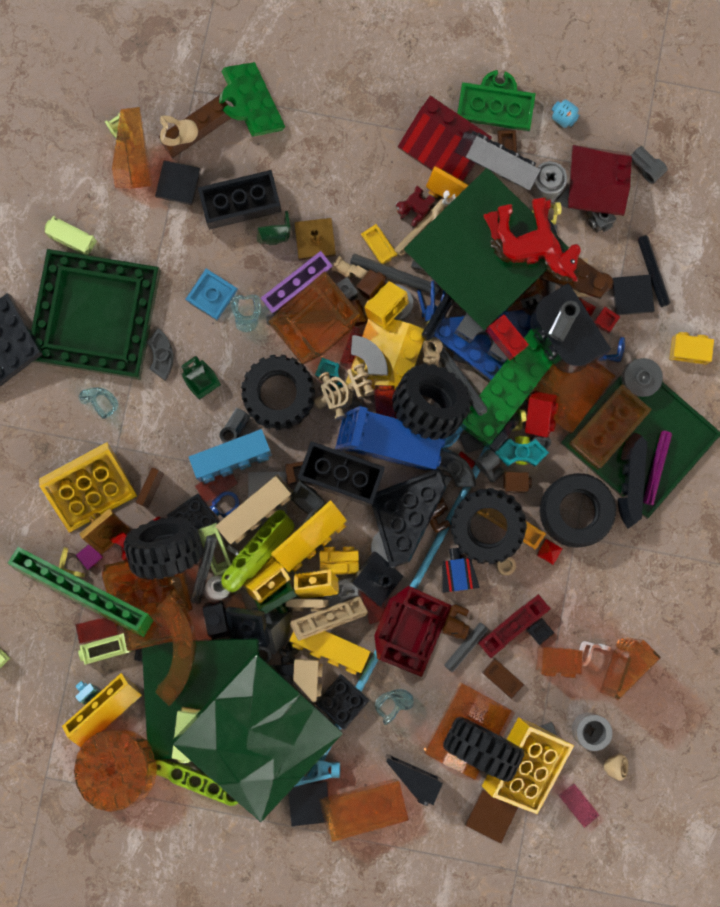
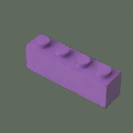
M320 251L262 296V302L273 314L331 269V263Z

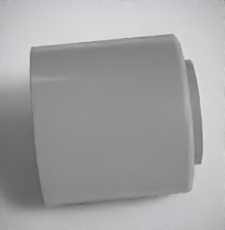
M548 161L537 167L541 170L530 191L535 199L544 197L546 201L551 200V202H554L560 197L567 184V173L562 165L557 162ZM547 176L553 178L554 182L552 180L548 182L546 180Z
M586 712L580 714L574 720L572 735L575 741L582 747L590 751H599L610 743L612 728L605 718L595 713ZM587 725L594 728L590 736L587 732H584V729H587Z

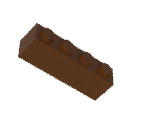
M220 95L185 118L194 121L198 127V135L193 142L176 146H167L162 143L171 158H174L231 119L223 111L225 106L228 105L227 102L219 103ZM174 125L166 131L165 137L176 139L179 136V129Z

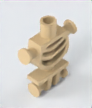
M356 365L354 371L351 369L347 370L352 382L350 384L339 377H332L330 379L329 372L321 374L319 379L324 382L321 385L323 395L314 399L316 407L321 409L328 405L330 410L336 411L335 419L340 420L346 418L343 409L348 408L352 404V391L354 389L361 400L365 399L364 395L366 397L373 395L376 391L371 387L372 381L366 379L369 377V374L364 370L365 365ZM336 383H342L343 387L340 388Z

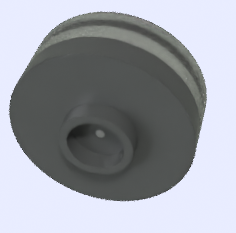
M640 358L630 361L624 367L621 380L623 387L628 393L638 397H645L654 394L660 388L663 374L656 362L651 359Z

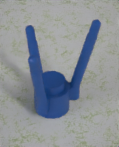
M431 281V305L427 306V309H425L421 290H417L422 318H425V322L431 319L438 307L435 306L434 281ZM443 290V292H442L441 300L443 299L444 295L446 294V292H445L444 290Z

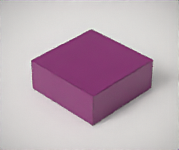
M89 544L75 555L87 570H90L104 558Z

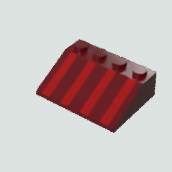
M430 95L417 113L397 148L431 171L436 166L464 182L476 165V163L455 153L464 133L475 131L485 135L490 140L492 136Z

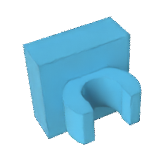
M80 681L76 685L80 692L75 697L80 703L86 705L101 690L91 683L84 684L83 681Z

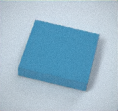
M205 269L185 300L218 321L238 291V288L210 270Z

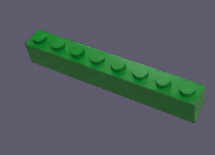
M17 547L8 561V564L19 573L143 638L154 621L149 614L20 547Z

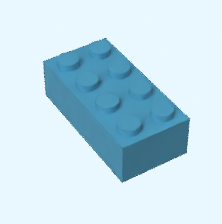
M262 429L191 455L189 460L196 479L200 483L204 482V484L215 481L214 477L220 475L226 477L233 474L235 469L245 470L250 468L251 463L257 461L258 463L266 462L272 454Z

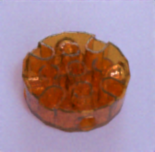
M122 728L96 733L85 741L77 754L74 767L76 786L83 799L94 808L108 812L130 808L144 800L155 784L157 773L156 760H154L148 741L135 731Z

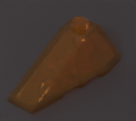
M140 107L120 110L112 164L115 188L133 189L149 187L153 183Z

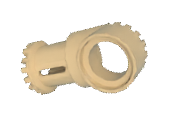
M341 256L337 258L334 262L335 265L331 269L332 272L336 271L345 278H350L351 275H354L358 279L361 278V280L368 272L358 265L348 264L342 260Z
M433 337L423 343L425 356L423 361L428 366L434 364L440 368V352H442L443 345L440 339ZM431 342H432L433 344H435L436 351H433V350L431 349V347H430V343H431Z

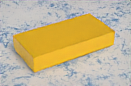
M377 224L361 233L362 238L379 263L385 264L397 256V253Z

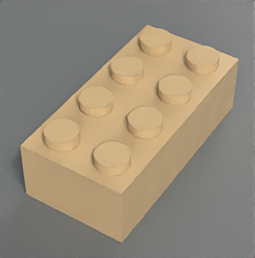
M277 474L222 519L215 527L230 544L234 541L237 544L246 537L248 529L253 531L262 523L261 519L264 516L268 519L277 510L275 508L277 505H285L292 498L290 495L293 491L281 476Z

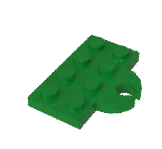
M256 63L224 67L221 72L227 86L220 94L219 103L223 104L225 101H230L234 106H225L223 109L225 114L235 120L245 121L252 137L283 131L285 128L284 122Z
M498 70L488 73L483 78L481 85L462 82L457 114L471 123L530 131L536 93L517 91V83L510 73L505 71L503 76L505 82L503 84H498L495 81V78L498 76Z

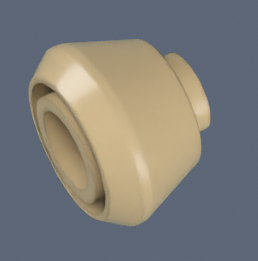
M622 753L610 756L604 762V770L608 776L622 781L628 774V760Z

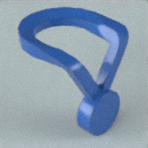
M620 337L617 354L604 355L599 361L621 362L625 348V337Z
M230 491L223 492L212 500L210 508L217 516L221 515L225 518L240 505V501L235 493ZM230 495L235 499V507L224 514L218 509L216 504L222 497Z

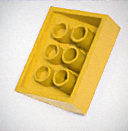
M368 319L362 337L372 341L382 351L388 365V376L369 375L366 378L372 381L371 387L376 391L373 395L392 401L394 391L404 374L416 364L424 341L422 337L423 328L395 319L385 328H382ZM355 356L350 369L354 371L356 365L364 364V370L368 372L365 361ZM349 374L346 379L348 384L352 383Z
M108 442L39 478V487L69 533L90 522V516L96 519L93 515L94 513L102 515L108 509L112 510L137 497L133 486Z
M330 500L271 554L289 573L291 571L295 573L303 566L301 562L304 559L308 558L310 560L318 553L316 549L320 545L324 547L332 540L330 537L335 532L339 534L347 527L345 525L347 520Z
M518 717L507 737V740L524 750V757L513 780L505 782L488 774L482 787L492 797L538 815L574 745L538 725Z

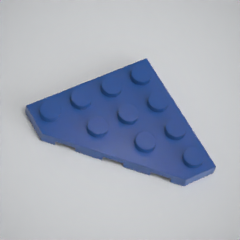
M507 311L502 314L508 318L523 338L532 329L530 325L531 316L525 311ZM464 316L444 318L433 337L440 339L445 347L491 381L504 363L487 354L491 347L490 339L486 335L480 334L475 336L473 341L469 343L454 334Z

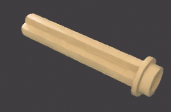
M432 209L394 249L397 255L402 257L406 253L404 248L431 223Z

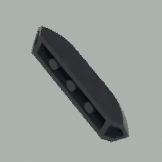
M636 432L629 437L621 454V460L625 461L626 464L623 465L622 469L625 482L622 483L621 494L624 496L623 498H618V509L627 529L642 519L647 441Z

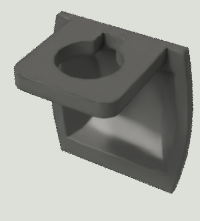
M299 481L291 494V500L308 514L304 521L306 523L322 508L324 500L317 494L318 492L315 489Z

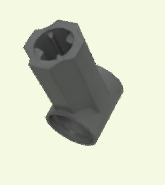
M642 146L638 147L631 154L632 162L642 171L644 178L651 184H654L668 171L663 161L655 159Z
M567 301L559 309V313L548 332V335L553 339L561 342L564 341L580 312V307L576 302ZM565 307L573 309V316H568L565 313Z
M236 407L227 424L220 431L222 443L229 442L224 439V435L228 432L234 434L232 440L237 439L251 416Z

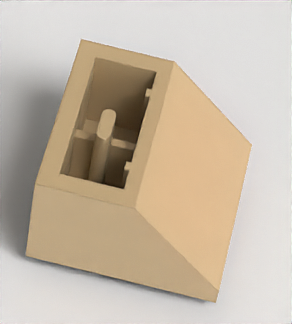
M296 658L294 660L293 680L312 701H317V697H321L322 684L318 683V677H322L323 664H319V659Z

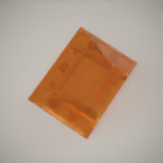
M324 271L268 322L297 359L304 365L324 355L349 333L359 318L360 313Z
M597 361L576 373L562 372L553 364L526 399L529 401V397L534 391L557 395L556 403H559L557 414H554V420L569 433H572L616 375Z

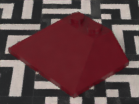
M573 145L568 208L624 216L631 185L632 156L626 152Z
M407 586L390 598L374 634L377 659L422 677L452 605L411 586Z

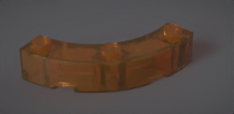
M174 589L156 607L165 619L173 641L171 668L155 691L169 706L183 690L192 670L196 654V634L193 621L186 605Z

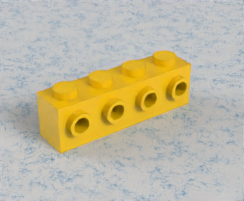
M293 631L289 640L293 642V647L299 650L306 648L311 651L310 655L319 659L321 656L328 658L327 662L334 666L344 665L346 666V671L355 675L357 672H362L371 652L328 631L298 641Z
M120 673L63 724L62 728L68 739L83 749L142 695L137 686L123 673Z

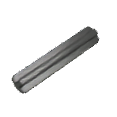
M480 622L444 666L450 672H454L486 634L488 628Z

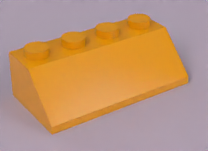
M434 166L426 184V188L429 189L428 193L436 198L439 195L443 197L445 191L450 193L447 198L452 197L453 194L457 197L468 186V184Z

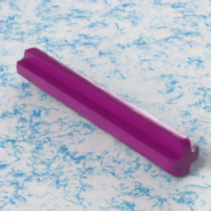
M662 431L660 434L643 498V503L654 504L672 437L671 432Z

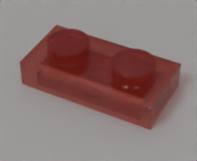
M354 326L340 360V365L348 367L349 363H353L355 357L351 355L352 335L362 337L360 335V328Z

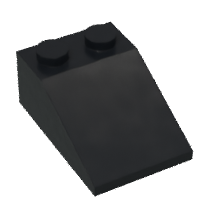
M386 754V762L414 797H416L417 802L428 806V804L434 806L443 784L441 778Z

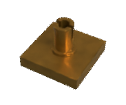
M332 218L294 222L299 260L311 259L320 251L325 257L336 256Z
M108 509L102 515L94 513L93 515L96 519L90 516L89 521L91 524L79 533L81 538L101 555L115 544L110 541L111 538L122 531L126 535L131 530L111 509Z

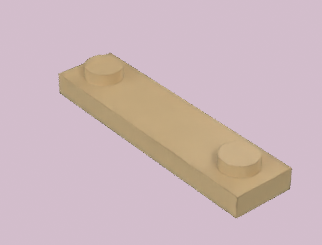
M359 596L293 620L290 625L298 641L367 616L368 611Z

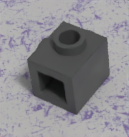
M587 211L586 213L588 223L592 229H595L596 233L601 230L603 232L610 230L617 220L613 214Z

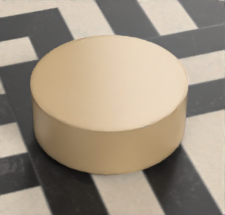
M508 557L506 561L497 562V571L501 575H511L516 569L515 560Z

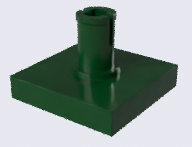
M288 581L261 604L256 600L254 601L258 610L264 611L265 614L275 608L279 614H284L289 610V607H286V602L294 598L296 594Z

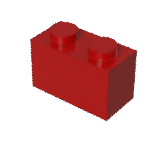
M502 315L486 329L488 335L510 361L529 345L505 315Z
M537 391L532 393L529 397L525 433L547 438L551 431L554 432L556 427L554 414H557L559 403H556L557 395Z

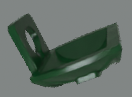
M285 211L284 214L285 225L258 227L257 242L269 244V246L278 245V243L282 242L286 243L289 239L291 228L288 211Z
M194 356L181 366L183 370L181 375L186 385L199 400L221 386L214 371L203 360L200 361L197 356Z

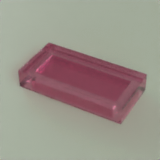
M574 783L558 795L584 828L600 816Z

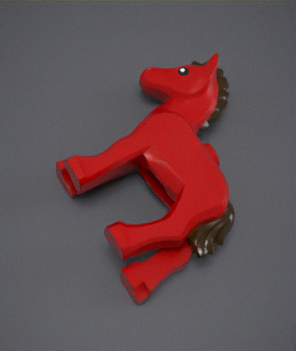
M544 197L532 200L537 230L517 238L509 230V219L513 213L511 204L498 207V211L484 214V219L491 230L493 239L490 241L491 248L495 250L494 253L503 262H527V264L539 262L538 259L544 258L548 272L552 273L554 278L561 279L562 282L578 281L577 273H579V270L576 267L581 248L578 244H574L566 252H562L557 238L551 231L548 220L551 200L546 201Z

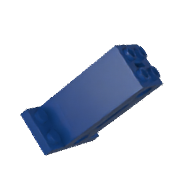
M362 406L344 413L346 418L341 421L335 450L341 452L349 451L423 471L436 470L441 463L440 450L444 447L446 438H439L438 440H431L430 437L427 439L422 438L419 434L411 433L412 430L409 428L406 429L402 421L367 411L368 408Z

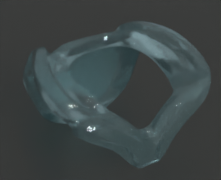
M258 295L233 296L231 308L235 316L236 328L242 332L253 331L258 325L261 312L260 297ZM239 299L253 300V315L243 316L239 313Z
M93 387L79 393L78 399L80 403L85 405L91 402L101 419L108 418L118 408V401L115 396L104 388ZM99 395H104L113 407L107 414L97 404L96 398Z
M404 689L393 690L378 697L375 702V709L384 718V725H388L395 718L399 710H409L413 707L414 698L410 692ZM387 699H392L395 707L387 716L380 707Z

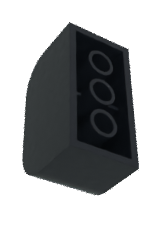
M569 283L545 296L532 312L530 325L534 332L533 337L539 345L543 346L546 358L552 361L562 372H579L611 350ZM567 301H574L580 307L578 316L575 318L563 342L553 339L548 335V332L559 313V309ZM565 307V313L568 316H573V309Z
M311 441L300 469L298 480L317 489L372 507L385 467Z

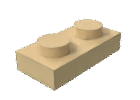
M290 599L286 602V607H292V611H304V607H311V611H320L322 608H329V600Z

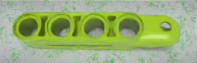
M278 510L270 516L224 572L222 586L225 590L236 592L248 579L253 578L272 556L271 553L293 531L295 524L283 510Z
M152 759L149 769L155 775L226 805L234 806L238 804L236 800L229 799L228 793L220 786L219 792H211L209 786L215 782L202 771L184 764H176L166 759ZM176 768L180 769L183 774L182 778L174 777L173 770ZM192 776H198L201 779V784L198 786L193 785L191 782Z

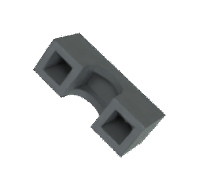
M466 313L454 334L469 343L477 335H486L491 341V347L487 354L504 363L507 360L505 354L488 333Z

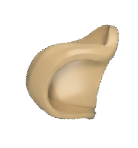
M165 115L160 117V123L163 125L160 139L164 145L176 146L193 142L196 139L198 127L194 121L188 119L179 121ZM168 123H173L178 127L179 136L176 139L165 137Z

